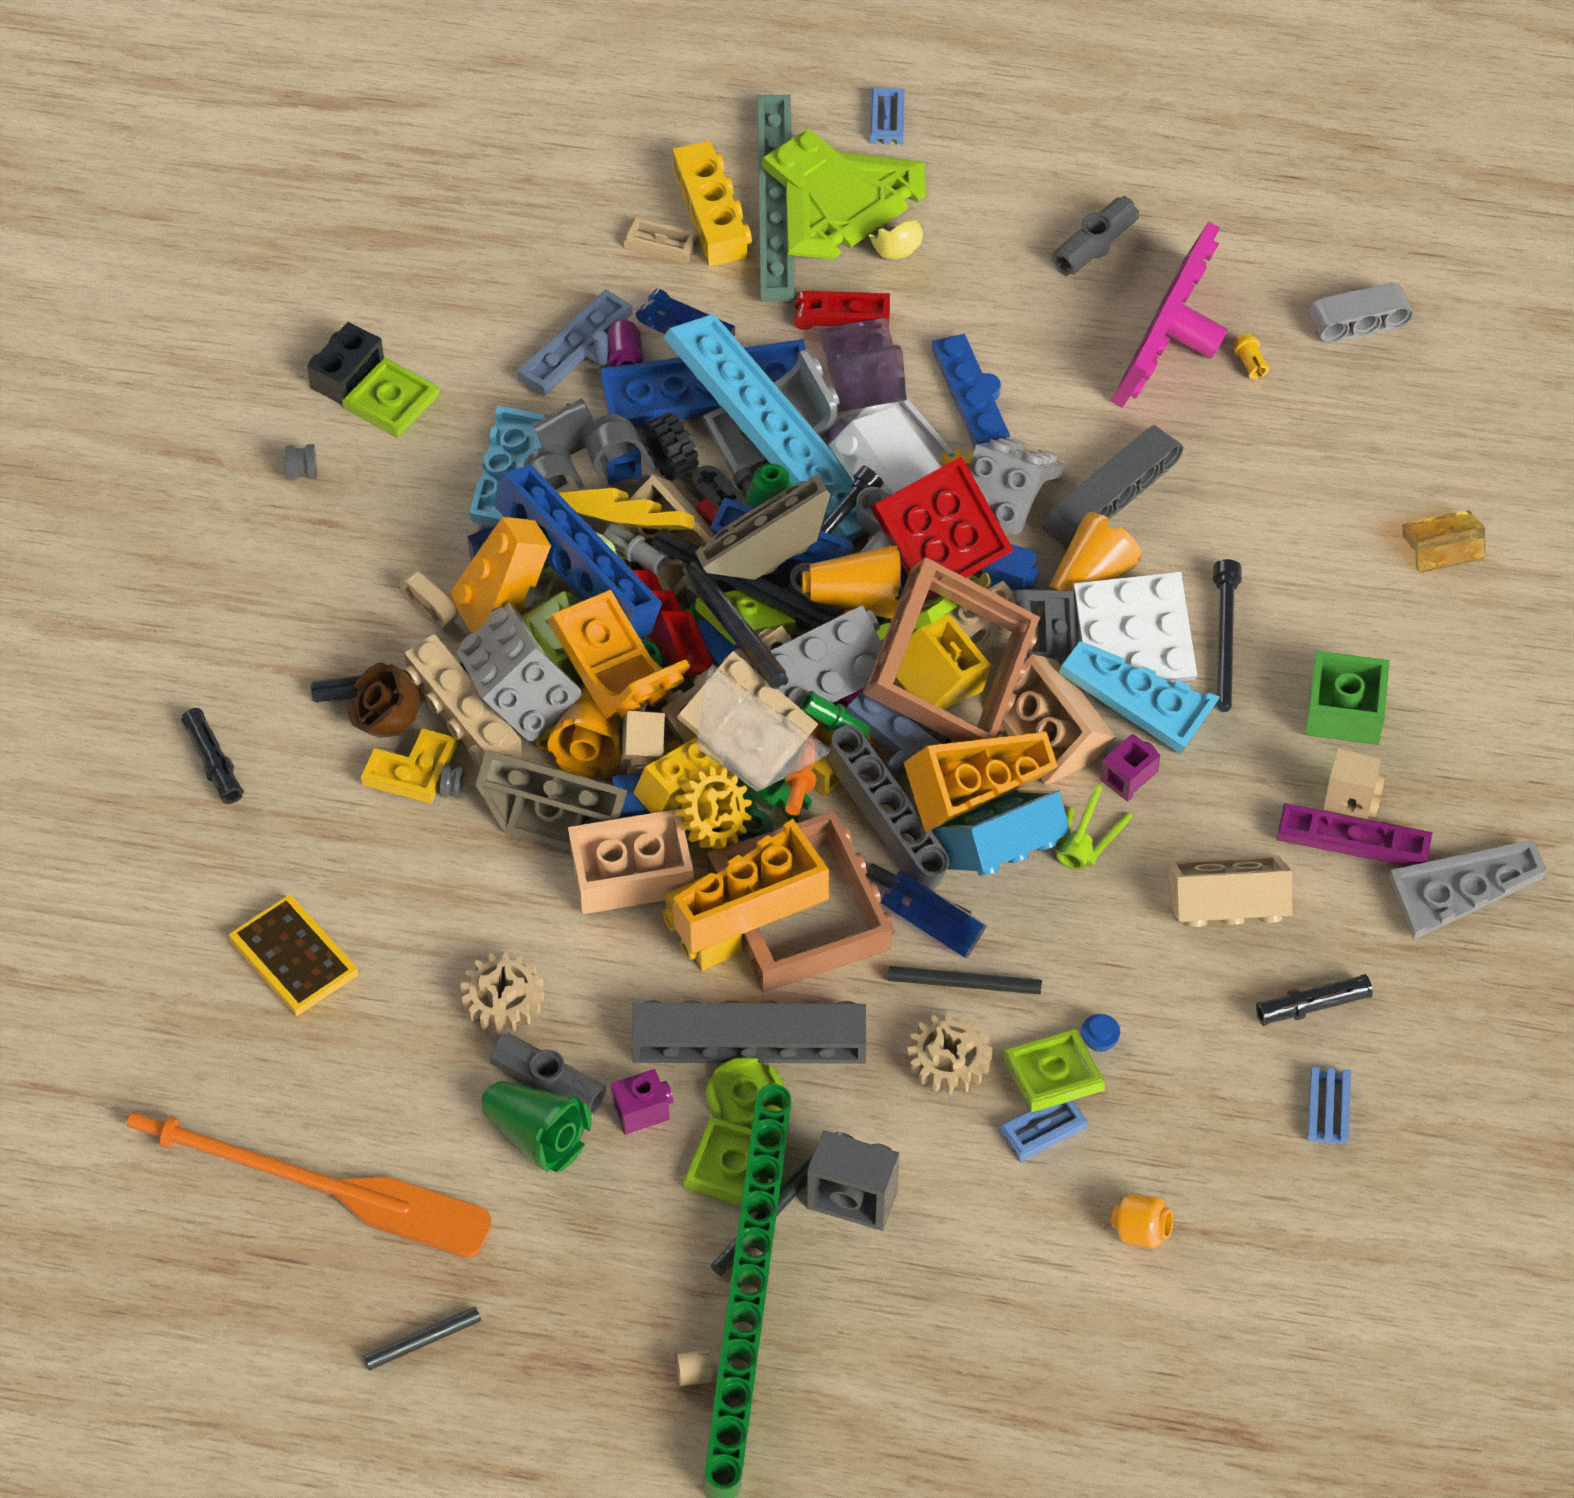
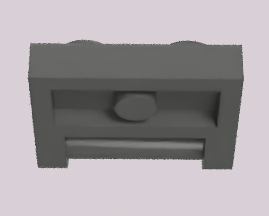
M1012 591L1013 603L1031 612V603H1037V616L1040 617L1038 621L1039 652H1034L1032 647L1030 651H1027L1024 662L1034 654L1056 659L1060 665H1063L1077 645L1075 591Z

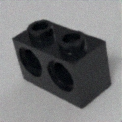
M347 322L339 332H335L330 337L328 344L320 353L315 354L310 359L307 366L310 388L342 404V400L384 358L382 339Z

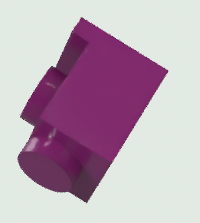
M1132 734L1103 759L1100 780L1128 802L1133 798V793L1158 772L1160 754L1152 744L1146 741L1143 742L1136 735Z

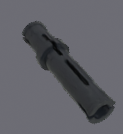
M192 708L187 710L182 715L181 721L205 765L204 773L207 779L214 783L223 803L232 804L239 801L244 791L233 773L234 765L231 759L222 752L202 709Z
M1362 974L1358 977L1304 991H1299L1298 989L1289 990L1285 996L1257 1002V1017L1262 1026L1289 1018L1301 1020L1308 1013L1364 998H1371L1373 996L1372 984L1366 974ZM1341 991H1345V992H1346V993H1343V994H1339V995L1332 996V997H1328V998H1324V999H1321V998H1320V997H1322V996L1330 995V994L1337 993V992H1341ZM1308 1001V1003H1304L1287 1009L1282 1008L1284 1006H1289L1299 1002Z

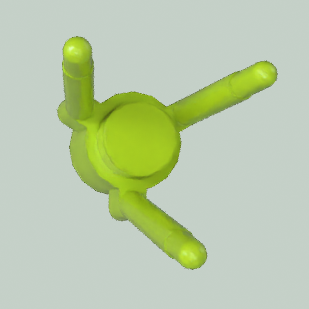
M1096 784L1077 830L1060 838V842L1055 850L1059 862L1068 868L1082 870L1086 864L1093 867L1100 853L1133 817L1131 812L1126 813L1093 849V840L1085 833V830L1101 793V784ZM1068 807L1066 812L1070 831L1074 814L1073 807Z

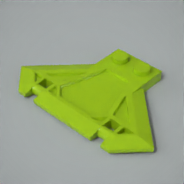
M809 128L764 156L761 164L764 170L786 187L788 255L833 260L841 255V250L837 245L841 243L849 248L853 247L869 236V234L909 209V205L905 201L907 198L919 202L926 197L924 161L837 152Z

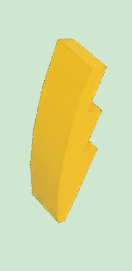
M616 488L559 492L560 496L577 513L626 527L651 530H694V515L683 511L661 512V504L648 499L628 501V493Z

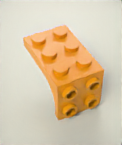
M611 590L553 613L547 620L606 720L618 715L624 719L627 711H639L641 705L648 702L651 706L663 702L670 696L668 691L684 681L682 675L690 668L687 660L664 669L660 667L647 652Z

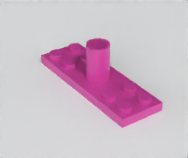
M1208 221L1183 259L1111 402L1123 408L1130 396L1134 399L1138 397L1146 382L1145 380H1149L1158 364L1156 362L1158 356L1162 355L1170 341V338L1165 336V334L1210 359L1215 355L1228 329L1183 303L1187 301L1195 286L1192 282L1197 285L1207 268L1205 266L1207 262L1204 259L1209 261L1219 245L1214 239L1220 227Z

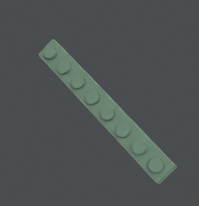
M790 94L758 95L761 302L795 301L794 256L788 255L786 187L761 167L764 156L791 140Z

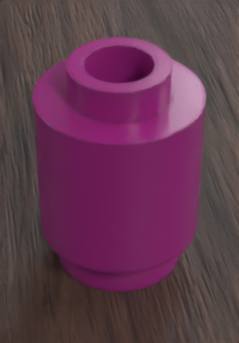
M628 320L614 322L607 332L610 366L642 363L643 353L639 329L633 322Z

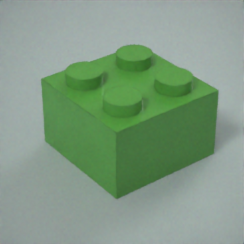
M1316 651L1311 676L1305 735L1379 745L1385 717L1390 660Z

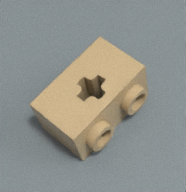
M1337 748L1323 811L1368 819L1369 816L1376 818L1386 775L1379 773L1382 758Z

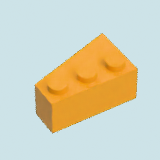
M502 517L449 592L450 598L471 633H476L486 623L489 615L495 609L502 608L508 601L519 611L521 616L525 615L528 607L523 605L529 587H536L551 547L535 520Z

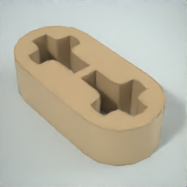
M413 571L399 582L400 589L405 598L436 626L443 628L458 616L457 609L450 598L420 572Z

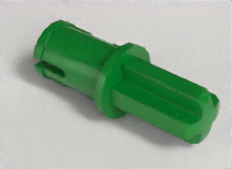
M812 690L802 699L799 708L823 723L827 731L831 732L841 726L848 725L858 728L865 738H868L870 732L869 725L846 712L843 705H834Z

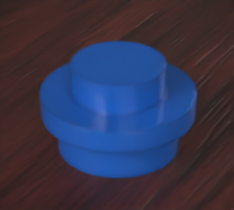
M1095 1014L1084 1021L1081 1036L1090 1049L1104 1052L1117 1044L1120 1038V1026L1109 1015Z

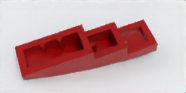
M632 570L662 602L652 633L648 635L661 654L672 665L687 660L690 668L683 675H700L708 669H711L714 673L716 669L692 611H681L673 590H662L657 575L653 574L650 570Z

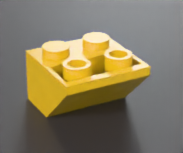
M947 614L931 625L918 628L911 635L894 681L900 688L944 710L983 692L991 664L953 617Z

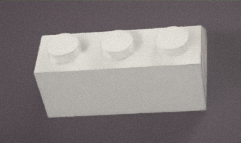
M896 405L851 421L828 445L853 481L854 474L862 465H865L883 480L884 485L880 489L888 495L896 493L942 467L904 413Z

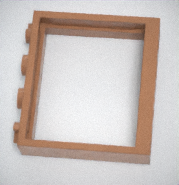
M925 557L910 570L863 694L956 742L998 738L1004 731V726L1001 725L1004 714L1009 712L1016 698V695L1012 693L1015 684L1021 680L1026 671L1027 663L1024 660L1027 651H1030L1036 643L1035 629L1040 617ZM929 589L1012 632L977 727L893 684Z
M835 811L797 823V825L813 848L826 844L829 845L869 930L775 962L759 927L743 933L742 948L763 993L891 950V935L895 933L891 923V915L889 912L883 913L877 885L875 882L869 883L865 875L867 869L863 856L860 852H854L851 846L853 841L849 827L845 828L844 825H841ZM783 828L708 852L709 874L711 872L718 874L728 867L727 862L738 854L741 857L745 856L757 848L758 841L767 835L774 837L783 831Z

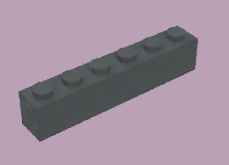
M656 1000L633 1003L632 1059L633 1063H724L733 1058L752 1057L758 1059V1062L866 1064V1004H856L851 1001H841L838 1003H816L813 1001H802L799 1003H777L775 1001L739 1003L732 1000L721 1003H700L694 1000L682 1003H662Z

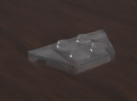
M714 665L710 667L707 675L696 746L703 753L756 791L828 755L831 749L719 668Z

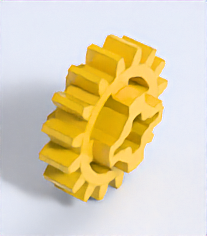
M713 766L688 774L690 780L680 783V787L685 793L675 796V800L682 804V809L675 811V816H683L684 822L679 827L680 830L689 829L691 832L688 840L690 842L700 840V848L703 849L712 847L714 850L725 848L730 844H736L738 842L737 835L746 834L747 832L742 824L743 821H748L752 818L751 815L745 812V807L752 804L751 800H744L742 796L746 792L747 787H737L736 783L739 776L736 774L727 776V768L724 767L715 769ZM707 784L715 785L714 788H706L705 786ZM720 827L722 829L720 832L712 831L713 828Z

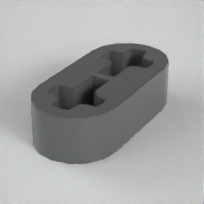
M706 465L694 470L692 474V492L700 502L707 498L718 508L721 506V500L723 501L725 497L743 504L741 493L718 468ZM710 483H713L714 489L709 485Z

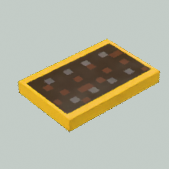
M291 894L228 934L230 943L296 1017L359 975L358 969Z

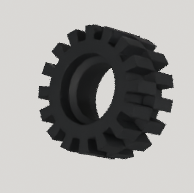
M672 412L659 416L642 426V436L646 439L644 444L649 449L648 453L653 458L655 467H659L660 474L662 476L665 475V479L670 481L696 470L699 465L697 460L698 452L694 450L696 446L694 441H691L689 438L691 436L689 431L684 429L685 424L682 420L679 421L676 414L673 415Z

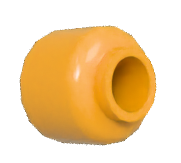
M1131 1193L1124 1197L1120 1205L1114 1206L1111 1215V1226L1117 1229L1118 1237L1124 1244L1156 1248L1163 1240H1168L1171 1235L1173 1211L1167 1208L1166 1202L1161 1197Z

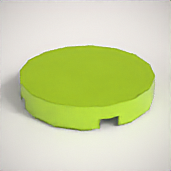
M733 1058L720 1064L714 1071L710 1081H708L706 1087L708 1109L715 1118L752 1129L758 1091L768 1084L783 1086L782 1078L774 1067L768 1063L765 1065L758 1062L756 1058ZM768 1105L764 1107L766 1110L771 1112H777L781 1110L779 1107L774 1105Z

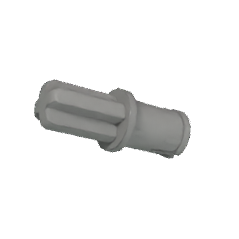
M615 523L610 524L604 530L603 535L612 541L617 550L625 554L626 560L638 562L655 575L662 573L668 565L669 556L646 543L645 537L641 535L635 536Z

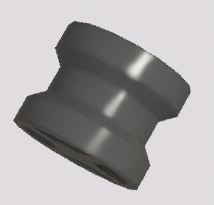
M307 444L304 448L286 445L285 463L287 479L295 480L298 476L316 479L317 461L315 445Z

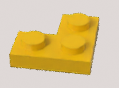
M422 728L409 757L374 748L361 775L362 785L432 804L440 786L444 764H450L457 749V739L453 736Z

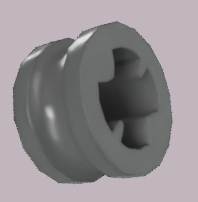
M444 764L440 781V795L446 798L449 794H453L455 799H460L464 787V766L458 765L456 769H452L449 764Z

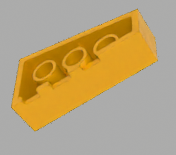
M1047 732L926 746L903 762L925 832L1029 785L1058 767Z
M791 819L783 825V831L774 837L767 835L757 842V848L745 856L741 857L738 854L727 862L728 867L718 874L711 872L673 897L674 928L691 954L828 900L829 869L794 819Z

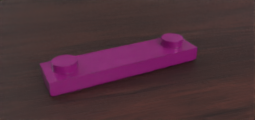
M1284 803L1277 841L1411 866L1428 861L1433 832Z

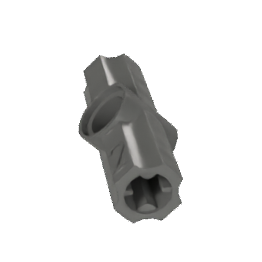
M1126 196L1122 198L1117 197L1099 213L1087 215L1082 220L1081 229L1052 253V261L1055 263L1058 271L1065 276L1069 274L1075 275L1093 258L1105 256L1109 252L1110 243L1139 219V210L1135 207L1134 202Z
M510 1033L501 1035L494 1044V1049L490 1055V1064L529 1084L532 1088L578 1098L588 1105L591 1114H595L601 1106L606 1094V1085L565 1064L558 1052L553 1050L541 1051ZM546 1072L554 1073L550 1077L541 1076Z

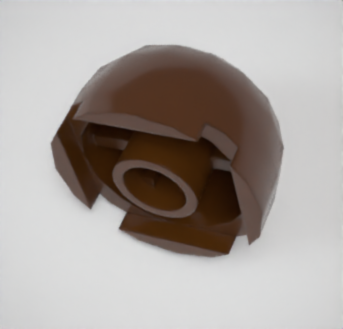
M376 663L368 668L356 681L354 688L358 689L354 701L349 698L347 705L348 718L354 727L378 738L393 737L408 729L416 719L421 702L420 691L411 676L404 670L393 664Z

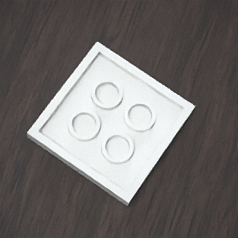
M1181 572L1074 583L1072 589L1075 591L1080 641L1124 658V663L1141 669L1144 666L1156 671V676L1168 681L1196 680L1197 670Z

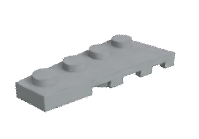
M1529 840L1390 870L1389 880L1412 938L1415 940L1544 879L1547 870L1535 841Z

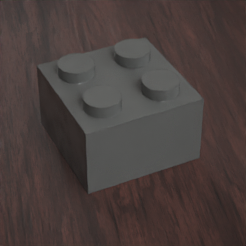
M823 1130L808 1168L807 1209L883 1231L898 1192L899 1152L893 1151L884 1144H869L855 1140L852 1136L843 1132L832 1133Z

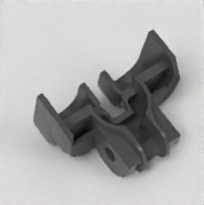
M583 398L572 404L567 403L566 407L549 416L546 414L544 415L545 418L532 424L542 447L531 453L523 465L524 467L531 464L555 490L568 484L564 475L571 476L580 489L584 487L571 459L572 454L584 448L587 450L588 456L600 478L605 476L599 464L601 455L605 454L610 462L636 448H639L650 470L656 469L634 425L629 420L617 414H608L594 420Z

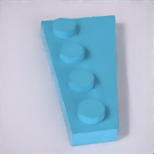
M497 405L495 427L491 428L489 435L490 446L488 453L484 454L482 476L478 478L469 511L472 522L496 527L500 519L504 517L493 506L503 473L523 467L527 457L542 447L532 424L545 418L543 414Z
M1079 641L1058 672L1179 754L1186 748L1220 698L1209 692L1207 695H1203L1190 689L1191 685L1176 680L1173 683L1155 675L1156 671L1142 666L1141 669L1124 663V658Z

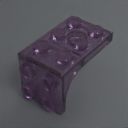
M886 318L819 329L820 342L831 385L835 389L840 402L837 405L838 412L907 400L903 352L899 345L893 344Z

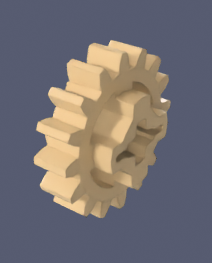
M504 952L501 960H497L493 953L489 954V962L486 964L476 960V972L466 970V982L460 985L463 1010H468L469 1019L475 1021L480 1018L481 1028L484 1030L490 1024H495L497 1033H501L503 1025H509L512 1031H516V1022L520 1020L529 1025L531 1023L530 1013L539 1014L541 1012L540 1002L545 1001L542 975H537L536 965L531 963L525 966L524 956L522 955L517 957L515 961L510 960L509 952Z
M946 1013L945 1021H939L933 1015L931 1016L930 1026L921 1022L918 1024V1034L910 1035L907 1060L911 1061V1074L920 1073V1085L927 1084L930 1081L933 1083V1092L937 1093L941 1086L947 1087L948 1095H953L954 1087L960 1086L966 1093L969 1091L970 1081L977 1085L982 1083V1073L988 1074L990 1071L989 1060H992V1047L989 1046L988 1033L980 1034V1024L978 1022L968 1026L966 1025L967 1016L962 1015L958 1021H953L951 1013Z

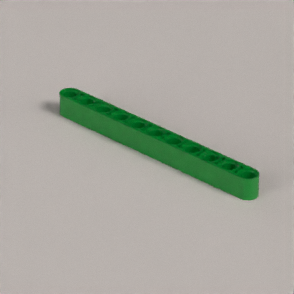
M778 1084L763 1086L758 1091L755 1101L703 1481V1491L707 1498H737L741 1487L791 1110V1095L785 1087ZM768 1105H774L779 1107L781 1110L777 1112H771L766 1110L764 1107ZM769 1140L774 1142L776 1146L764 1147L759 1142ZM758 1176H766L770 1178L772 1181L769 1183H760L757 1182L754 1178ZM752 1212H761L764 1213L767 1216V1218L757 1220L752 1218L749 1214ZM748 1248H756L759 1249L762 1252V1254L759 1256H750L746 1254L744 1250ZM742 1285H752L757 1291L745 1293L739 1287ZM747 1322L753 1328L748 1331H741L734 1327V1324ZM740 1359L745 1361L748 1366L743 1369H736L729 1365V1361ZM728 1397H735L740 1399L743 1404L738 1407H730L723 1400ZM729 1435L738 1442L735 1445L726 1446L721 1444L718 1438ZM718 1474H725L732 1478L733 1481L728 1485H720L712 1478Z

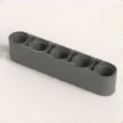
M1152 425L1055 505L1046 515L1042 529L1068 548L1081 520L1088 512L1102 514L1110 520L1176 464L1182 455L1183 445L1156 425Z
M844 725L834 731L826 750V760L908 879L927 890L935 889L940 884L949 866V857L931 830L928 832L924 831L918 811L863 733L853 726ZM838 745H846L852 752H845ZM859 775H868L872 778L873 781L866 782L859 777ZM880 804H887L894 811L887 812L880 807ZM901 834L911 835L915 842L904 840ZM922 864L932 865L936 872L925 870Z

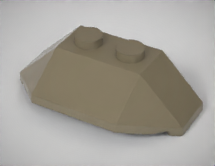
M819 474L812 476L808 481H801L784 489L725 526L708 541L706 546L703 545L698 548L695 553L706 573L753 580L762 575L772 573L779 564L792 556L804 553L811 544L817 541L830 493Z
M485 750L475 785L480 794L483 795L504 832L571 851L568 827L620 819L628 791L599 780L490 750Z

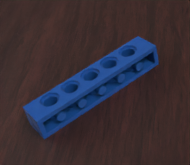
M531 464L503 473L493 506L504 517L535 520L551 545L545 561L582 601L611 590L639 638L650 635L662 602Z

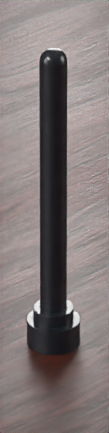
M862 465L853 476L854 481L851 483L853 488L825 518L820 531L831 534L857 505V497L862 490L869 487L881 488L884 482L879 475L869 467ZM788 561L771 580V583L784 589L790 582L791 571L798 564Z
M1223 559L1213 565V581L1217 588L1220 589L1217 696L1220 698L1217 701V707L1221 712H1228L1232 707L1234 590L1242 581V566L1235 560Z

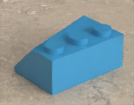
M1016 790L975 809L973 812H968L931 830L949 857L948 870L977 871L979 876L999 871V865L1002 863H1015L1025 860L1029 857L1028 852L1032 850H1046L1058 845V839L1071 834L1060 791Z

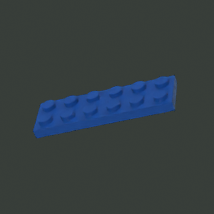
M804 339L745 347L744 349L774 383L794 367L798 360V352L806 349ZM680 357L600 369V378L608 414L623 416L634 427L643 426L645 423L669 412H672L673 415L676 414L679 420L703 417V415L721 407L706 387L696 379L694 373Z

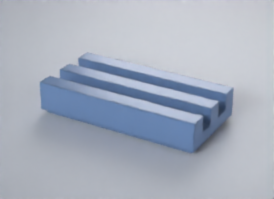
M872 88L870 144H877V139H884L883 144H890V140H897V144H903L904 89ZM878 96H885L884 130H877ZM891 96L898 97L897 130H890Z
M1312 1066L1310 1073L1307 1141L1347 1145L1349 1138L1351 1070L1343 1069L1342 1073H1336L1335 1068H1327V1072L1320 1071V1067ZM1319 1082H1326L1324 1133L1317 1132ZM1335 1083L1341 1084L1339 1134H1333Z
M1072 1100L1033 1113L1029 1110L1000 1125L999 1133L1003 1138H1007L1008 1146L1011 1150L1014 1149L1016 1151L1017 1159L1019 1162H1022L1086 1129L1088 1121ZM1065 1106L1068 1109L1051 1119H1045L1044 1121L1038 1123L1037 1126L1019 1134L1018 1136L1015 1134V1132L1062 1109Z

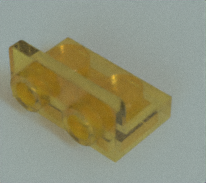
M1470 510L1402 524V536L1415 550L1416 569L1420 573L1483 560L1486 557L1485 527Z

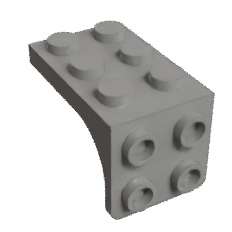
M804 349L798 352V360L794 367L782 378L775 381L774 384L822 439L827 437L828 432L835 427V420L838 418L837 405L840 402L833 386L825 384L822 378L823 369L819 360L815 356L810 357L808 351ZM722 407L703 415V422L733 476L742 468L752 469L769 462Z
M1006 437V439L998 438V441L991 439L989 443L976 444L968 468L1002 530L1011 534H1019L1023 530L1028 513L1040 487L1047 480L1061 478L1066 464L1058 462V455L1042 449L1028 451L1024 449L1026 443Z
M509 601L502 608L495 609L487 618L486 623L476 633L469 634L456 651L481 698L528 741L537 739L581 697L582 692L579 686L545 653L519 611Z
M863 605L771 650L770 652L786 670V676L789 679L788 683L781 685L778 690L800 707L802 699L811 690L827 701L834 703L866 687L882 646L876 631L880 630V626L874 613L871 610L865 611Z

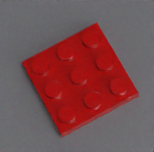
M962 456L870 506L890 545L898 546L900 563L907 575H909L912 567L926 557L967 578L1014 551ZM929 589L925 601L938 593Z

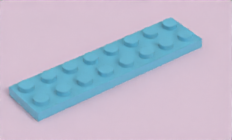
M715 314L669 328L663 337L770 464H778L788 471L793 485L801 481H808L812 476L819 474L830 493L823 518L824 521L853 488L851 485L853 482L852 478L832 450ZM857 505L831 533L832 535L850 541L868 533L857 523ZM870 507L865 509L869 512H872Z

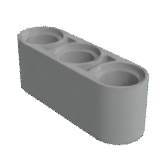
M1387 283L1319 299L1310 307L1309 315L1321 340L1326 343H1334L1402 327L1411 321L1414 311L1402 287L1398 283Z

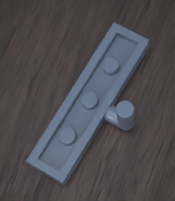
M605 289L517 371L518 380L545 397L586 357L598 365L607 364L609 360L607 332L614 322L627 320L632 315V305Z
M864 688L848 705L845 711L868 724L870 727L869 735L894 754L886 764V767L895 779L899 771L904 767L903 762L926 746L939 745L941 743L907 716L864 695Z

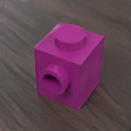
M655 1069L611 1083L612 1104L625 1135L670 1120L669 1104L674 1103L673 1095L668 1082H661Z

